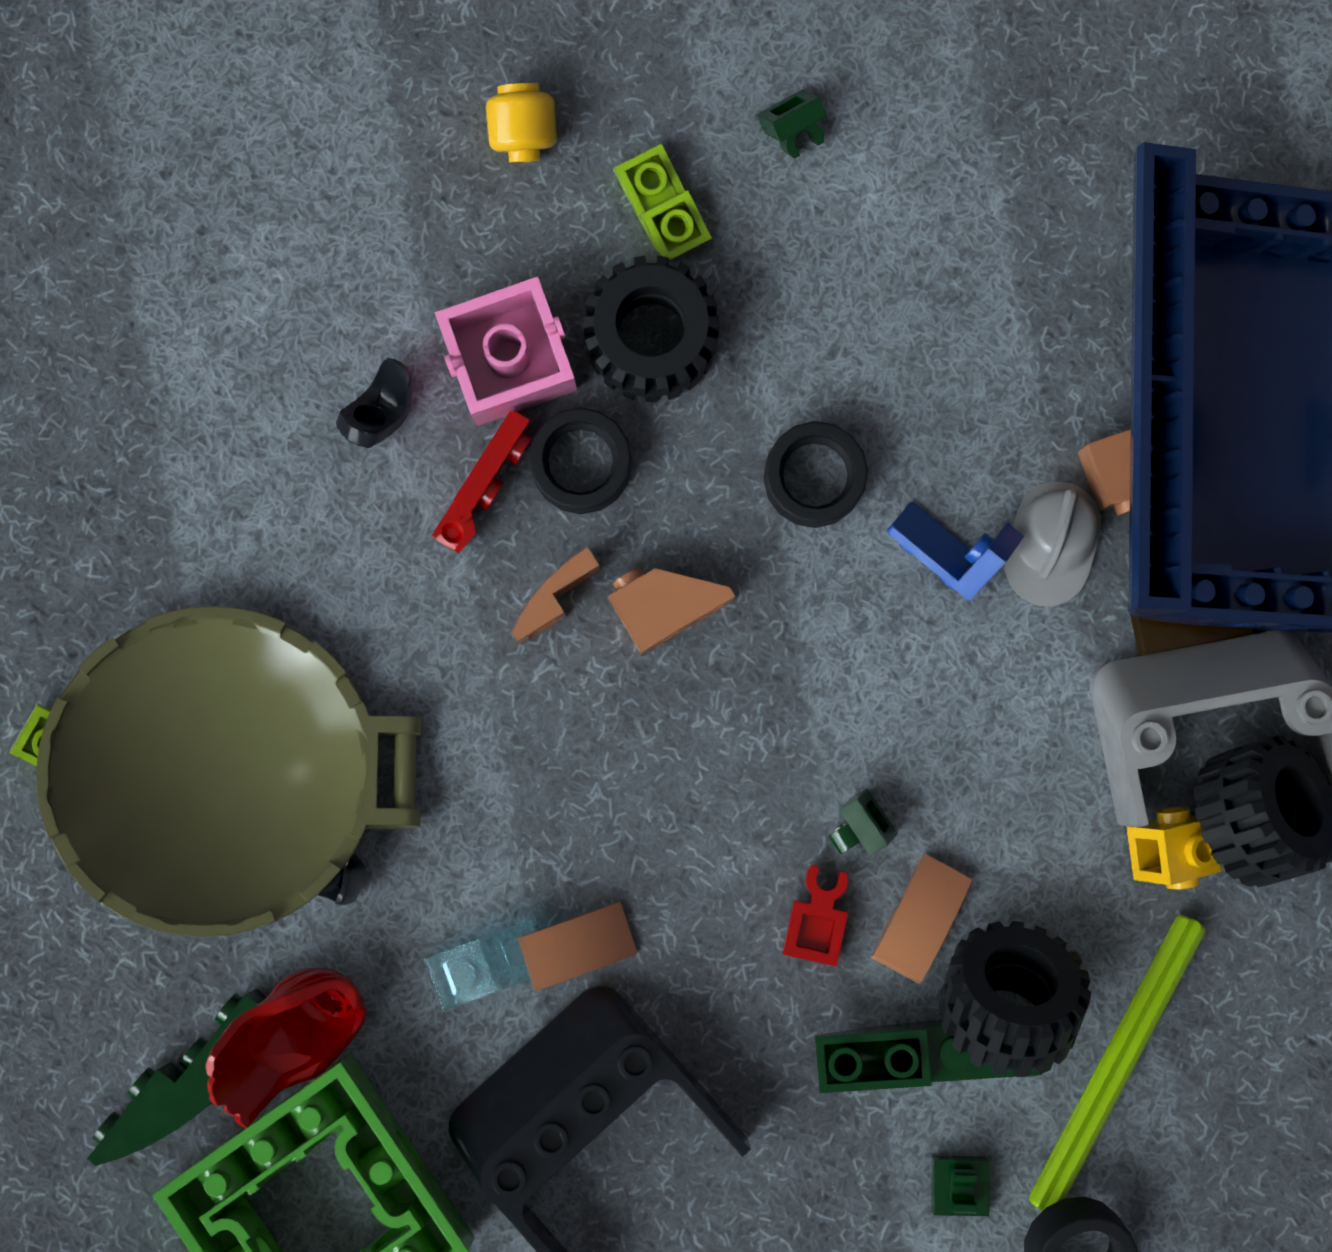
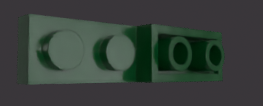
M257 989L246 993L243 998L235 993L214 1018L221 1026L207 1042L203 1037H200L181 1059L179 1064L186 1068L184 1072L171 1062L157 1069L156 1072L150 1067L147 1068L129 1089L127 1094L134 1100L120 1116L114 1111L94 1133L92 1139L98 1145L88 1156L87 1160L97 1166L128 1156L176 1131L213 1104L209 1100L210 1095L207 1082L210 1076L207 1075L206 1062L211 1049L234 1019L267 997Z
M943 1020L893 1024L815 1035L820 1093L932 1086V1082L1016 1077V1074L1012 1070H1006L1005 1075L1002 1076L992 1073L993 1067L983 1063L980 1068L971 1063L970 1053L965 1051L960 1054L952 1046L954 1035H945L941 1026ZM1033 1068L1029 1076L1042 1075Z

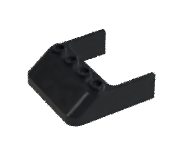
M602 985L590 987L577 996L455 1108L449 1120L450 1138L480 1186L536 1252L568 1251L525 1202L652 1085L660 1080L668 1079L677 1083L742 1157L751 1150L746 1135L616 990Z

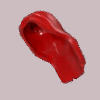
M329 968L298 970L277 983L266 999L234 1019L211 1049L206 1062L207 1075L210 1076L207 1082L210 1095L209 1100L215 1106L223 1105L226 1113L234 1115V1120L237 1124L248 1128L280 1092L321 1075L345 1050L365 1022L366 1007L364 998L360 995L352 980Z

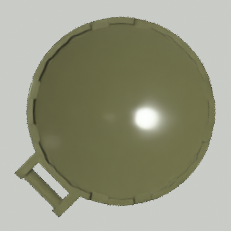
M217 606L175 610L144 620V624L127 631L116 639L110 638L78 667L79 671L67 685L61 697H57L45 723L39 745L37 760L39 808L47 835L66 866V870L87 893L103 906L137 925L157 932L203 938L228 936L269 925L298 910L323 891L341 872L353 855L365 829H417L421 827V810L415 809L416 747L417 737L422 736V718L412 716H369L364 702H362L358 691L348 678L346 671L329 652L315 640L313 642L300 632L286 626L284 622L258 612ZM378 738H395L393 808H377Z

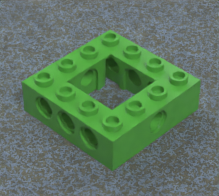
M351 1053L252 1122L248 1128L242 1129L152 1194L190 1252H283L245 1195L255 1193L275 1174L296 1160L298 1162L306 1157L318 1144L336 1132L338 1137L335 1142V1155L344 1171L350 1168L373 1202L370 1210L383 1225L390 1227L389 1230L358 1252H469L475 1238Z

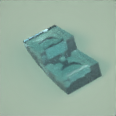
M534 917L492 932L479 939L424 959L442 1010L451 1009L531 979L517 937L540 930L536 918Z

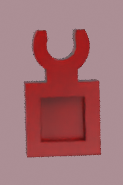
M811 864L805 874V885L810 892L809 903L793 899L782 954L837 967L848 912L834 909L833 906L834 901L844 894L848 885V876L846 872L838 870L835 885L830 889H821L816 881L819 866Z

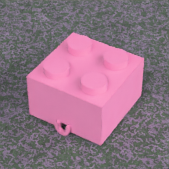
M538 276L434 312L449 355L444 356L451 377L457 376L469 412L476 426L505 417L510 411L513 412L515 410L519 412L577 391L575 378L561 339L566 338L558 316L552 317Z

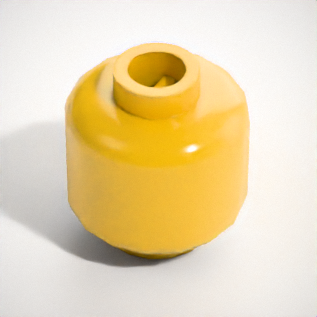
M539 83L497 86L498 95L489 98L485 107L490 147L497 152L508 153L509 163L541 161L540 150L549 149L557 142L555 102L553 97L546 92H541Z

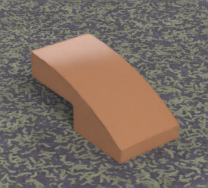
M588 547L557 569L529 600L512 631L520 645L566 618L567 616L556 598L601 571L597 560Z
M924 853L913 870L898 906L891 912L871 959L920 984L944 942L973 879Z
M621 901L517 937L535 991L637 954Z

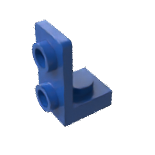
M910 502L887 529V533L899 543L903 550L914 555L937 574L946 586L956 590L968 601L1007 562L1024 538L1020 532L1007 523L994 538L985 532L969 549L914 502Z

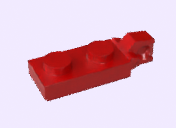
M515 410L508 413L431 535L434 539L460 554L474 538L476 530L472 514L478 505L488 510L504 485L503 482L496 478L507 460L516 465L533 439L525 433L530 424L529 419Z

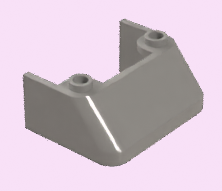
M1275 630L1116 660L1099 667L1092 677L1090 685L1091 696L1117 823L1120 826L1141 827L1149 825L1138 769L1160 765L1168 760L1174 752L1176 732L1172 717L1279 697L1282 715L1286 724L1296 733L1308 737L1311 755L1316 760L1319 769L1325 773L1329 787H1332V686L1303 642L1291 632Z

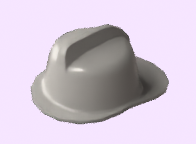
M1051 481L1037 485L1025 495L1017 510L1013 527L1024 538L1005 563L1004 570L1009 585L1018 596L1035 606L1054 607L1068 602L1082 590L1089 576L1101 534V515L1092 497L1084 489L1072 483Z

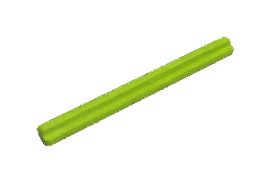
M1178 915L1171 925L1029 1195V1201L1036 1208L1043 1211L1046 1207L1067 1197L1206 932L1205 927L1198 921L1185 915Z

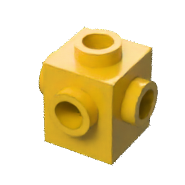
M1189 807L1163 808L1156 811L1157 819L1149 820V825L1141 827L1126 826L1133 880L1164 884L1168 889H1188L1199 886L1200 877L1222 872L1221 864L1215 861L1211 855L1212 850L1210 846L1204 842L1201 835L1203 831L1200 822L1197 821L1196 815H1191Z

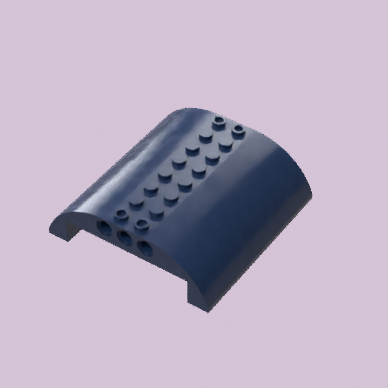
M1144 142L1137 146L1134 154L1128 611L1131 615L1139 618L1170 623L1332 633V191L1196 174V149Z

